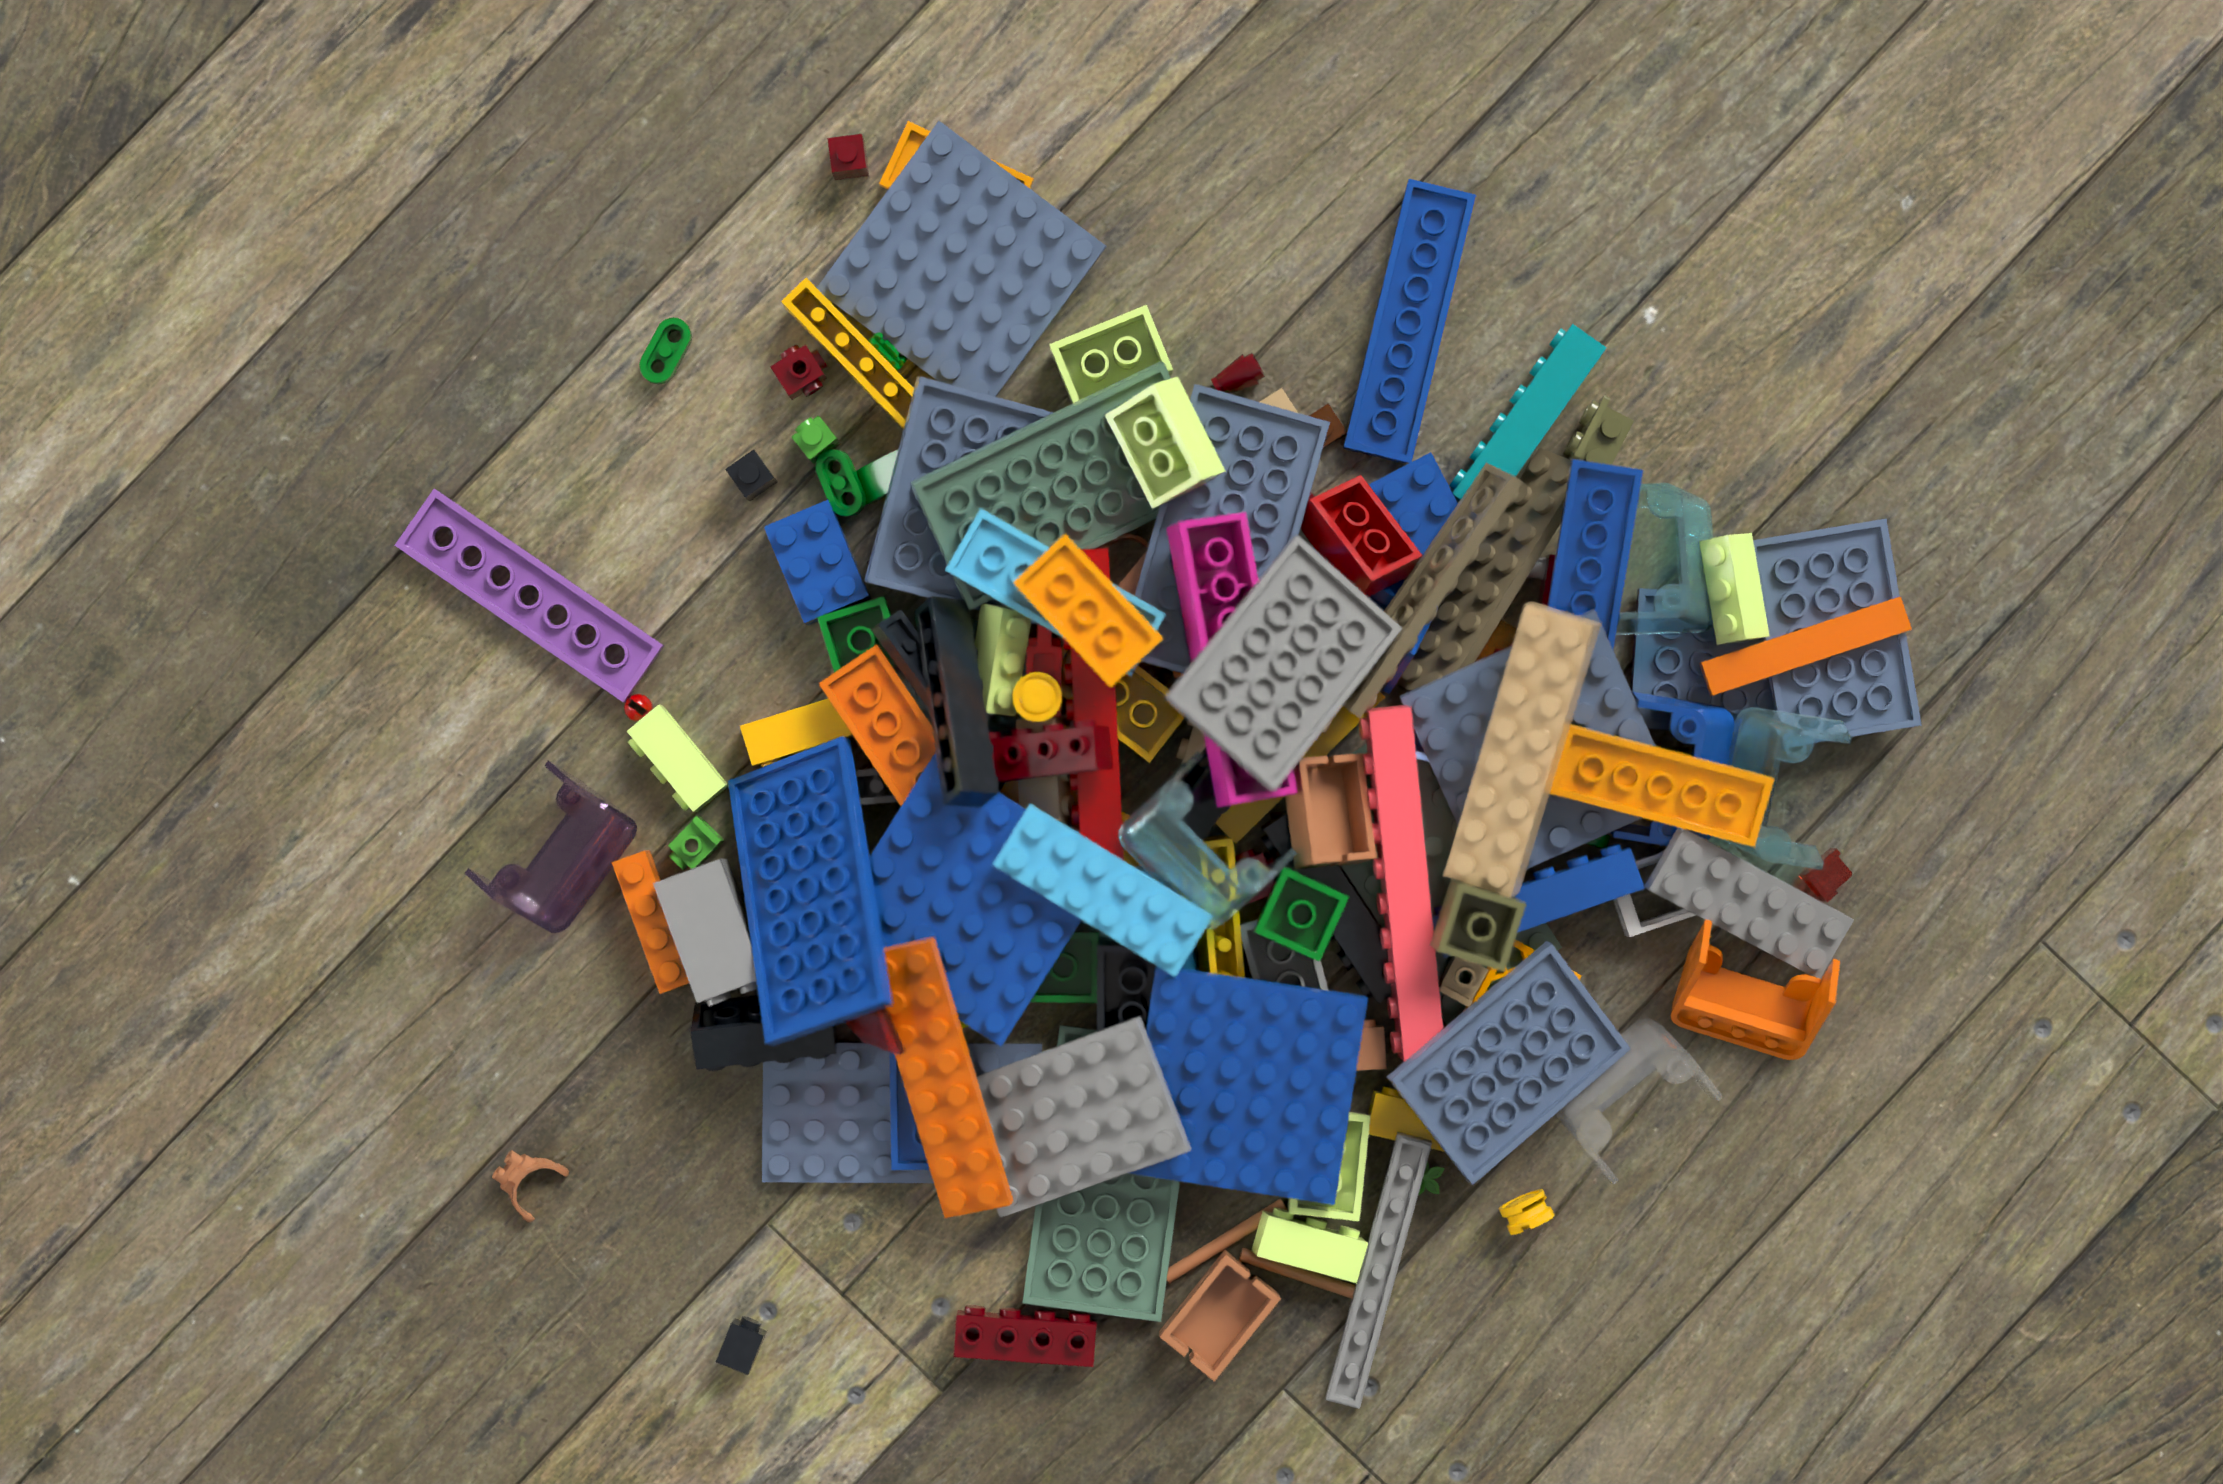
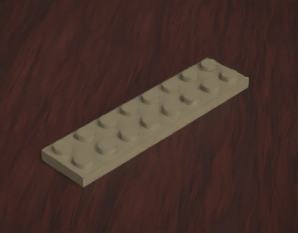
M1542 448L1538 449L1520 478L1523 484L1518 489V497L1512 505L1505 508L1498 518V525L1494 532L1485 537L1478 547V554L1474 561L1466 566L1458 577L1456 587L1448 594L1439 608L1414 657L1396 684L1399 687L1410 692L1476 661L1561 523L1571 465L1570 459Z
M1488 463L1484 465L1421 559L1384 610L1391 619L1402 627V630L1344 702L1343 707L1361 718L1366 710H1370L1374 706L1380 689L1394 677L1400 660L1414 648L1420 631L1434 619L1440 602L1445 595L1450 594L1454 590L1460 573L1465 566L1470 565L1474 561L1480 544L1485 537L1494 532L1498 525V518L1505 508L1512 505L1518 497V489L1523 484L1520 480Z

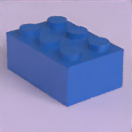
M1431 452L1369 484L1422 555L1458 505Z
M829 500L764 526L803 622L807 626L818 622L817 617L861 604L871 599Z

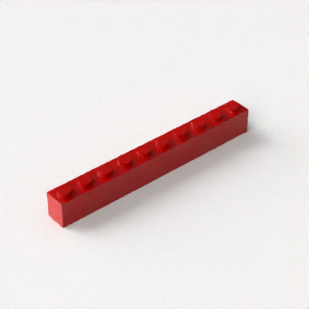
M1108 548L1080 549L1110 581ZM1063 638L1064 650H1071V664H1065L1066 685L1073 686V699H1066L1067 720H1074V722L1095 720L1096 726H1108L1113 769L1070 774L1071 791H1078V805H1072L1073 826H1080L1081 835L1124 861L1115 685L1110 687L1071 644Z

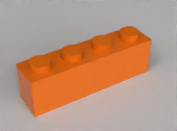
M644 850L612 862L659 994L689 984L653 883L659 882L661 879L651 851Z

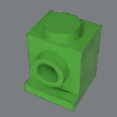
M816 416L814 419L811 417L806 419L795 429L796 433L791 436L813 464L816 463L821 453L833 449L840 443L820 416Z
M696 816L668 845L673 851L669 857L683 870L687 866L694 869L699 867L725 840L701 816ZM690 839H695L698 842V849L695 852H690L686 848V843Z

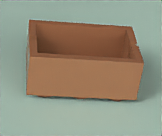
M1362 753L1334 755L1329 758L1328 756L1301 758L1293 768L1297 793L1285 796L1295 870L1320 868L1329 865L1330 867L1354 865L1376 859Z
M1226 1250L1221 1253L1159 1330L1160 1338L1185 1357L1189 1352L1188 1347L1191 1348L1193 1351L1189 1354L1190 1362L1214 1382L1281 1300L1279 1293L1256 1274L1251 1279L1248 1278L1251 1275L1250 1270Z

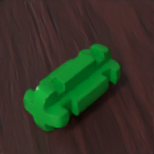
M878 332L872 335L868 341L896 370H899L907 361L906 357L900 356V352L897 351L894 345L888 339L884 340L882 338V333Z

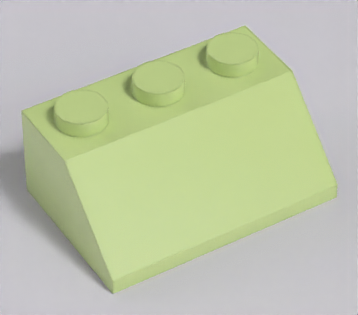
M1178 377L1153 384L1105 414L1152 509L1202 486L1225 472Z
M1349 1113L1335 1205L1289 1198L1287 1208L1289 1214L1360 1221L1370 1115Z

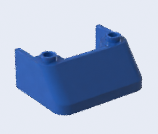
M1632 692L1637 707L1672 712L1670 731L1678 741L1693 744L1691 756L1724 765L1728 764L1735 722L1727 709L1717 705ZM1652 820L1650 827L1628 824L1610 833L1614 838L1668 846L1678 827ZM1691 831L1706 840L1712 837L1707 834Z

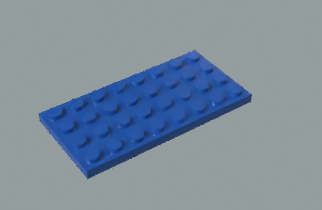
M841 736L728 780L765 1043L775 1046L892 1005L851 740Z

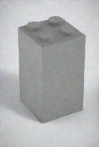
M718 859L653 883L696 1002L699 1003L706 1000L707 1005L711 1006L732 998L730 991L739 988L741 994L758 988L747 911L728 859Z

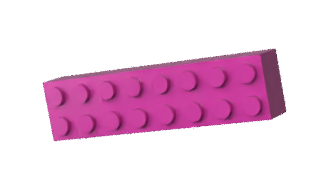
M1246 512L1181 521L1166 528L1191 663L1258 581ZM1204 734L1217 808L1297 793L1293 769L1276 791L1271 792Z

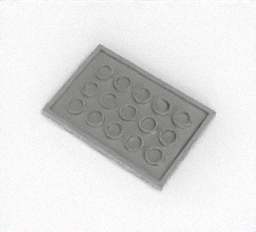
M1296 535L1292 537L1164 699L1269 791H1276L1399 634L1402 627L1301 537Z
M1140 1016L976 1076L1014 1200L1010 1206L996 1208L1000 1218L1191 1150Z

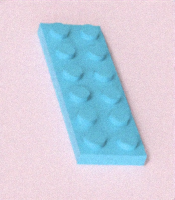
M980 508L948 564L946 571L1063 637L1013 584L1049 547ZM1114 585L1157 631L1166 614ZM1138 663L1126 674L1131 676L1135 668L1137 667Z
M1029 804L992 864L1174 977L1177 976L1213 915L1032 804Z

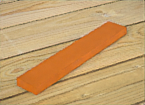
M1900 596L1699 664L1709 694L1713 696L1912 630Z

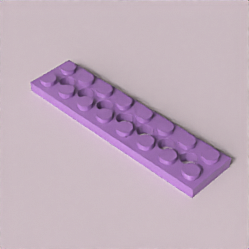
M436 489L432 490L394 545L623 703L630 697L664 647L663 644ZM447 527L453 533V540L448 546L440 547L435 541V535L439 529ZM470 547L479 548L482 554L481 561L476 566H468L464 562V553ZM504 566L510 572V580L503 586H497L492 580L493 571L498 567ZM527 586H534L539 592V598L535 604L527 606L521 601V592ZM558 605L563 606L568 614L566 621L561 625L552 624L549 619L550 610ZM585 625H591L596 631V638L589 645L581 644L577 636L579 629ZM612 645H620L624 649L625 656L619 664L613 665L606 658L607 649Z

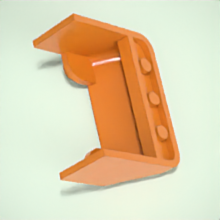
M1705 919L1687 954L1672 1004L1671 1020L1673 1023L1687 1030L1785 1060L1802 1058L1835 1005L1840 960H1832L1822 979L1809 974H1801L1792 977L1786 987L1722 968V952L1717 947L1709 944L1712 921Z

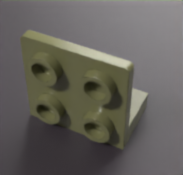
M1606 395L1598 402L1593 400L1590 405L1588 404L1579 421L1580 424L1584 425L1582 431H1577L1575 436L1572 435L1563 454L1567 455V459L1570 460L1576 459L1612 465L1634 420L1608 408L1607 405L1611 398Z

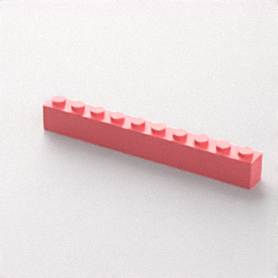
M1398 705L1366 710L1364 718L1359 719V732L1361 739H1366L1367 753L1362 756L1365 775L1370 774L1371 788H1368L1367 792L1370 810L1373 809L1374 813L1372 827L1378 858L1373 859V871L1375 879H1380L1381 893H1377L1376 901L1379 914H1384L1385 928H1380V940L1382 948L1387 949L1388 963H1384L1383 970L1386 984H1391L1392 997L1387 998L1388 1015L1390 1019L1394 1018L1395 1032H1391L1390 1040L1393 1053H1398V1057L1405 1062L1443 1029L1436 952L1430 946L1434 932L1411 707L1407 705Z

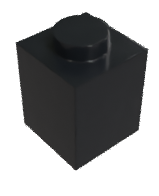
M754 449L725 469L749 502L777 483L775 477Z
M742 1316L741 1320L735 1318L731 1322L716 1363L749 1375L767 1333L766 1330L760 1328L762 1324L745 1316Z

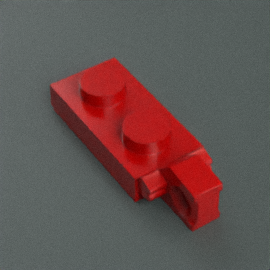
M1038 624L1037 638H1029L1026 675L1033 672L1051 675L1061 688V638H1052V631ZM1061 705L1059 710L1053 715L1054 718H1061Z

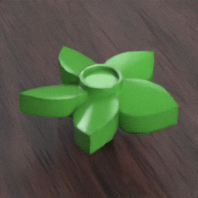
M1427 1161L1418 1195L1422 1194L1425 1188L1430 1193L1439 1194V1185L1433 1179L1440 1177L1445 1168L1432 1167L1429 1169Z

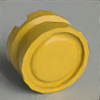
M1033 672L1023 676L1016 683L1012 693L1016 711L1023 718L1033 722L1045 721L1053 717L1059 710L1062 702V690L1058 682L1051 675L1042 672Z
M1537 1189L1518 1196L1498 1208L1502 1217L1507 1218L1509 1222L1507 1229L1511 1235L1523 1233L1525 1229H1533L1555 1216L1552 1208L1545 1203L1547 1197L1543 1189Z

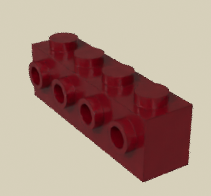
M1095 720L1076 721L1072 729H1064V724L1042 726L1043 732L1033 733V728L1011 730L1012 736L1002 737V732H989L990 742L993 745L995 775L998 777L999 783L1113 769L1109 727L1096 726Z
M966 1305L964 1311L958 1310L953 1357L1094 1367L1097 1320H1090V1314L1069 1313V1318L1055 1317V1312L1036 1310L1034 1311V1316L1020 1315V1309L1000 1308L999 1313L985 1312L986 1307L977 1305Z

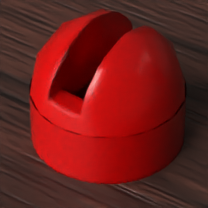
M642 694L631 695L624 704L626 716L636 722L653 710L651 700ZM632 700L646 710L643 715L629 706Z

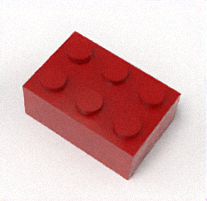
M1362 475L1311 498L1307 503L1300 527L1301 531L1316 551L1367 597L1407 578L1423 556Z

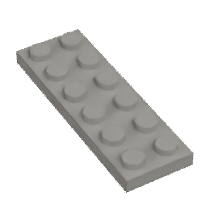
M1680 827L1677 828L1644 886L1659 896L1703 919L1712 921V924L1816 978H1821L1854 921L1848 915L1699 835Z

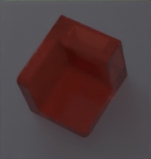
M1829 848L1799 874L1800 878L1822 902L1830 901L1838 894L1836 889L1852 877V872L1838 857L1841 853L1837 848Z

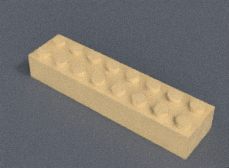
M1535 602L1525 604L1444 876L1509 898L1519 894L1601 623Z

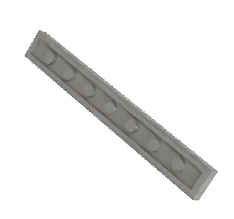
M1397 1132L1368 1238V1246L1327 1389V1401L1360 1409L1430 1153L1431 1140Z

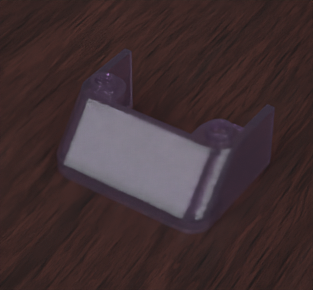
M548 760L544 766L563 782L556 796L558 807L567 813L526 869L518 864H508L498 871L492 881L470 868L464 874L492 900L551 933H559L570 926L613 868L612 862L617 861L636 835L637 825L631 817L595 790Z

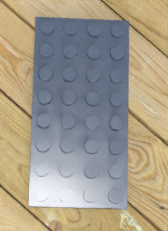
M1194 384L1190 402L1225 472L1202 486L1161 505L1159 508L1135 597L1165 613L1166 616L1157 630L1163 640L1145 655L1140 662L1179 673H1184L1191 665L1166 528L1181 521L1246 512L1259 580L1292 537L1299 534L1330 422Z
M837 1042L836 1054H830L823 1059L802 1057L788 1063H778L776 1061L763 1062L762 1182L934 1183L930 1170H891L889 1042ZM966 1043L976 1076L1042 1052V1043H1004L1002 1047L996 1043Z

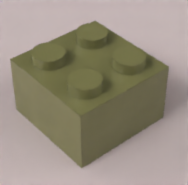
M1451 878L1430 946L1438 952L1505 972L1526 903L1516 897L1509 898Z

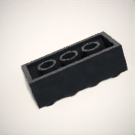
M759 995L729 998L711 1006H708L706 1001L695 1002L690 1034L696 1070L718 1071L726 1066L733 1065L753 1067L761 1062L768 1061L788 1063L802 1057L823 1059L837 1052L836 1024L775 1046L766 1044Z

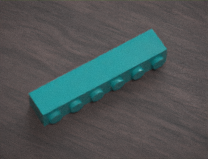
M1574 324L1567 331L1562 328L1559 329L1549 343L1554 348L1547 359L1540 356L1530 370L1529 374L1534 376L1527 388L1522 384L1518 387L1509 402L1514 404L1507 416L1503 413L1498 415L1489 428L1494 433L1487 444L1483 441L1479 442L1469 456L1474 461L1467 472L1460 469L1449 486L1454 489L1452 493L1458 503L1486 463L1516 477L1607 347Z

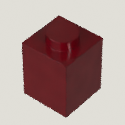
M862 134L827 138L831 170L835 180L869 176L866 147Z

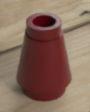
M1250 353L1247 356L1240 355L1218 373L1217 376L1212 378L1211 381L1216 390L1231 394L1258 385V381L1264 378L1265 375L1253 353Z

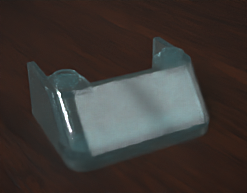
M1641 484L1637 508H1649L1650 512L1658 518L1675 519L1679 584H1667L1657 591L1654 597V612H1621L1618 618L1616 635L1706 632L1713 627V620L1699 541L1713 538L1710 505L1702 497L1672 484Z
M1756 707L1741 711L1735 721L1727 765L1773 777L1774 783L1755 847L1726 839L1722 840L1768 862L1822 870L1824 863L1815 845L1791 842L1785 830L1775 826H1768L1767 824L1781 761L1795 763L1805 760L1812 752L1815 738L1850 744L1851 735L1844 722Z
M1196 752L1181 764L1121 825L1119 840L1121 845L1156 881L1213 915L1206 929H1215L1227 922L1256 896L1297 852L1293 848L1275 859L1267 868L1255 859H1244L1230 870L1181 820L1191 809L1193 799L1190 790L1180 779L1203 757L1199 752Z

